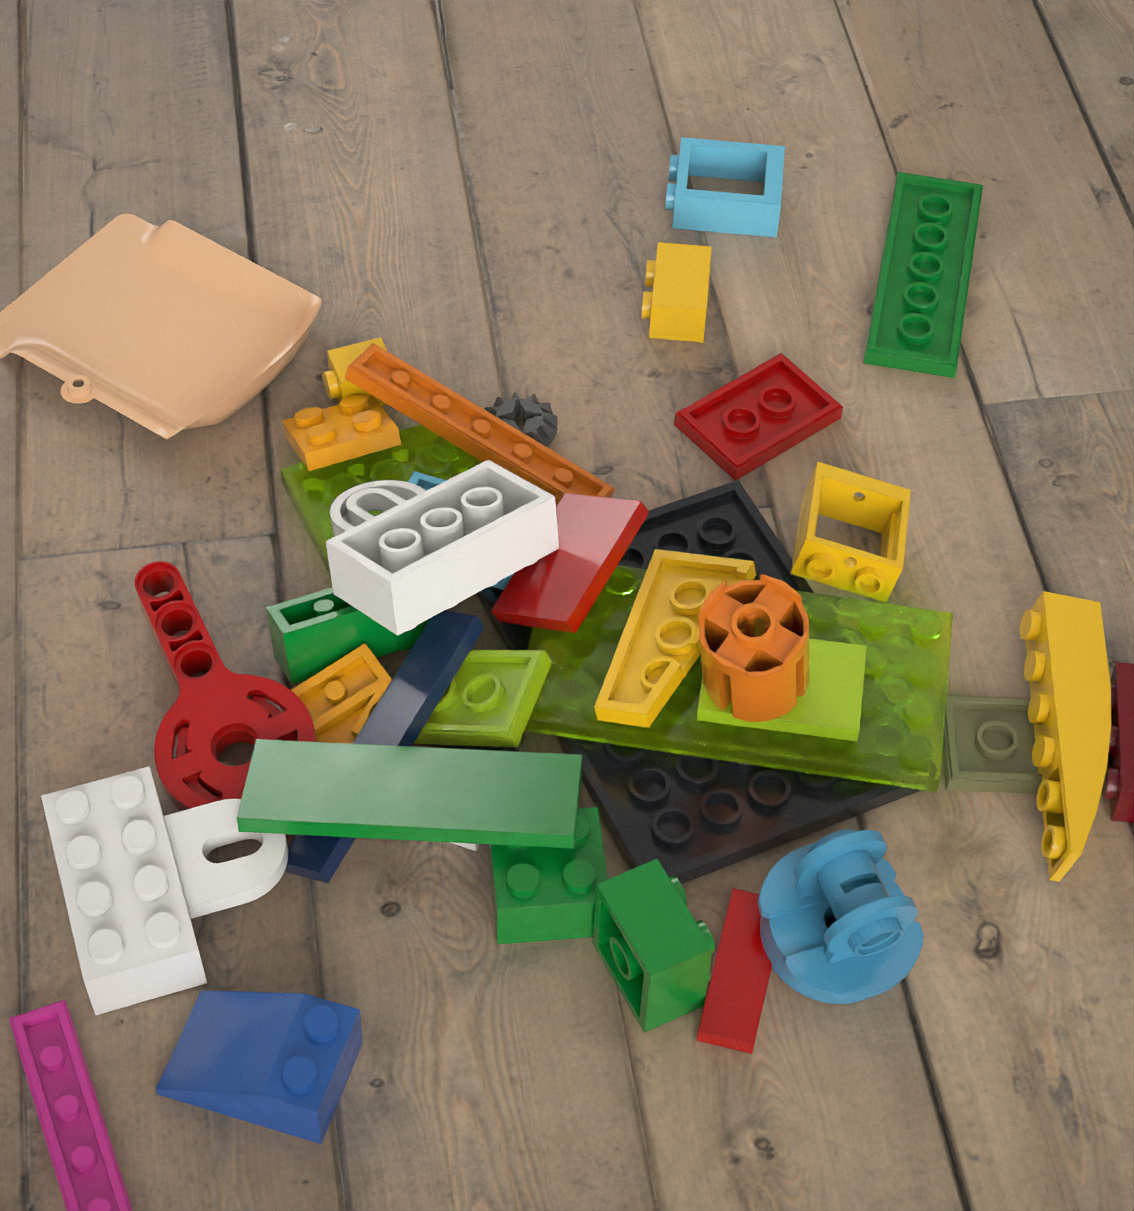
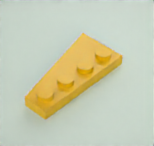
M654 550L594 708L597 720L650 727L701 654L699 612L706 597L722 582L727 581V586L742 580H753L756 576L754 561Z

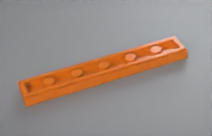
M374 343L347 368L346 380L482 462L490 460L555 496L556 507L565 493L608 498L613 496L615 488Z

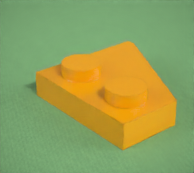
M363 644L291 689V691L301 699L308 709L313 720L318 742L352 744L392 679L368 646Z

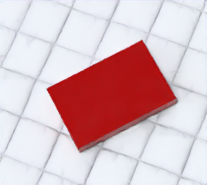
M780 353L675 413L674 425L736 481L841 419L843 406L785 355Z
M565 493L556 507L559 549L539 559L536 563L515 572L491 612L499 622L576 633L648 516L649 511L642 501Z

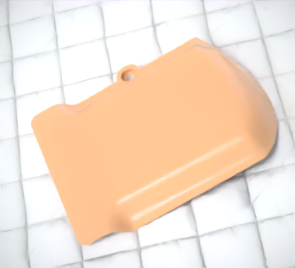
M122 214L115 217L0 312V358H4L9 353L18 354L65 381L61 387V395L66 401L81 404L95 398L163 438L169 439L181 430L210 426L222 422L264 390L285 369L303 346L320 309L322 298L176 221L168 220L161 226H155L135 215ZM84 382V385L78 388L74 387L73 383Z

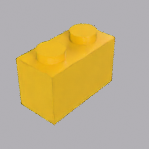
M658 242L656 260H647L645 287L653 288V292L644 291L641 319H650L649 338L703 343L711 246Z

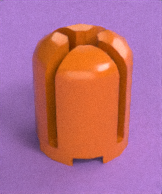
M760 575V580H742L727 586V581L722 582L706 597L699 612V643L703 684L711 701L722 711L732 701L733 717L747 722L769 721L787 714L797 705V696H803L810 683L809 617L802 605L800 594L782 580L767 575Z

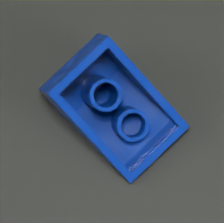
M201 990L156 1087V1093L170 1099L322 1144L363 1044L360 1009L305 993Z

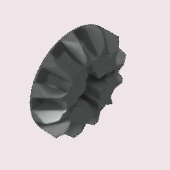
M516 392L510 400L497 397L493 407L485 408L487 412L519 430V426H516L514 417H523L525 425L524 431L521 432L546 447L550 445L556 436L557 416L553 415L550 403H539L535 394L527 399L519 398Z

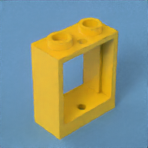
M817 461L802 496L791 574L886 603L904 565L911 490ZM861 492L864 496L857 497L854 493ZM818 514L882 533L880 554L875 555L816 537Z

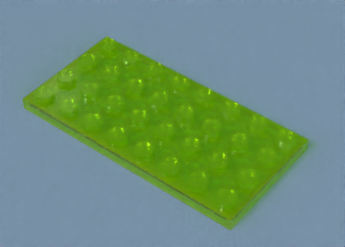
M617 565L576 633L537 627L532 628L528 650H545L552 660V664L525 731L937 792L941 775L953 613L796 591L800 594L802 605L809 617V638L867 646L860 730L857 741L698 721L697 711L703 675L701 654L649 728L597 720L594 706L647 569Z

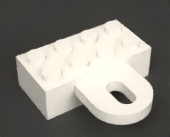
M490 460L427 491L415 484L404 481H373L350 488L334 500L330 508V517L335 537L326 541L333 594L398 636L559 549L555 496ZM373 510L384 511L375 517L368 513V511Z
M150 766L41 795L83 981L95 1015L206 984L207 979L191 919L260 898L278 883L287 866L288 846L285 834L238 831L237 815L241 799L220 800L163 816ZM246 839H255L262 843L261 848L257 852L223 863H212L206 860L208 853L217 847Z

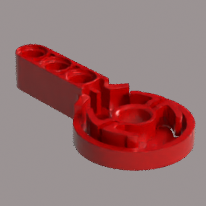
M155 561L143 566L138 571L134 585L146 620L180 691L176 702L162 719L155 738L154 760L162 786L168 798L180 811L220 800L242 799L251 760L242 765L227 766L219 762L221 752L227 746L236 742H247L255 746L256 739L297 741L296 735H298V741L318 742L311 715L301 699L286 686L262 676L237 674L224 666L183 578L173 564L165 561ZM169 592L166 595L155 597L159 593ZM180 631H188L182 636H173ZM198 671H208L203 676L191 677ZM267 700L275 703L276 705L281 707L285 712H281L277 707L268 703ZM177 735L178 743L176 748V758L174 759L173 754L176 742L175 737ZM209 788L211 791H213L214 793H216V794H218V795H220V796H222V797L220 798V797H218V796H216V795H213L212 793H210V792L207 791L206 789Z

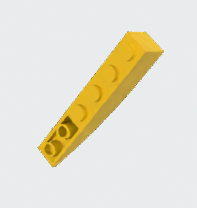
M1043 591L1031 610L1027 609L1024 612L1019 632L1021 639L1025 640L1027 657L1024 663V678L1026 681H1029L1031 695L1028 706V720L1034 724L1035 743L1032 750V762L1035 767H1038V774H1042V782L1039 785L1036 798L1037 808L1043 814L1044 824L1041 852L1047 858L1049 880L1060 882L1081 856L1097 813L1107 770L1111 734V682L1101 603Z

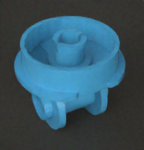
M846 829L828 834L816 843L800 847L780 859L770 870L761 887L757 902L761 915L760 934L764 950L772 963V968L788 986L813 1000L830 1004H849L882 994L900 983L910 972L919 957L924 934L920 923L915 921L918 910L913 899L905 896L894 881L897 874L891 864L882 858L887 851V844L880 832L875 830L856 831ZM824 919L827 924L831 925L829 928L825 925Z

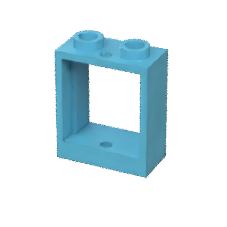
M681 137L679 155L671 154L668 180L676 181V184L667 183L665 210H674L672 228L777 238L782 198L785 146ZM688 175L763 182V195L687 189Z

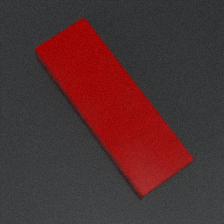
M733 888L696 1041L753 1054L772 963L764 950L761 940V915L757 904L759 894Z

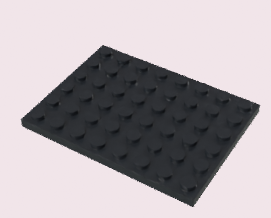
M739 480L648 510V516L576 633L499 622L491 610L504 590L491 586L476 593L508 650H545L552 660L537 702L566 754L582 755L581 780L596 807H598V811L631 869L658 859L668 877L675 876L681 884H684L934 785L935 771L866 669L864 672L860 730L857 741L698 721L697 711L703 675L701 654L649 728L597 720L594 708L655 549L754 561L756 576L753 580H760V575H767L786 582L800 594L802 605L809 617V638L848 643L805 578L791 574L793 560Z

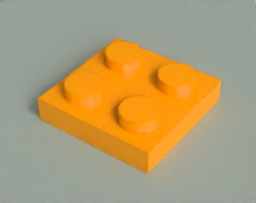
M351 395L342 399L338 405L324 409L318 407L305 408L296 412L294 417L282 420L286 439L308 471L402 445L398 426L373 395Z

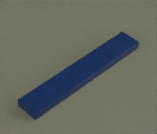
M444 610L431 617L352 744L412 747L483 631L484 626L478 616ZM295 835L288 846V862L285 870L287 873L329 883L356 838Z

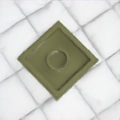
M941 695L938 706L946 791L1037 794L1039 785L1042 782V774H1038V767H1035L1032 762L1035 734L1034 724L1028 720V706L1031 698Z

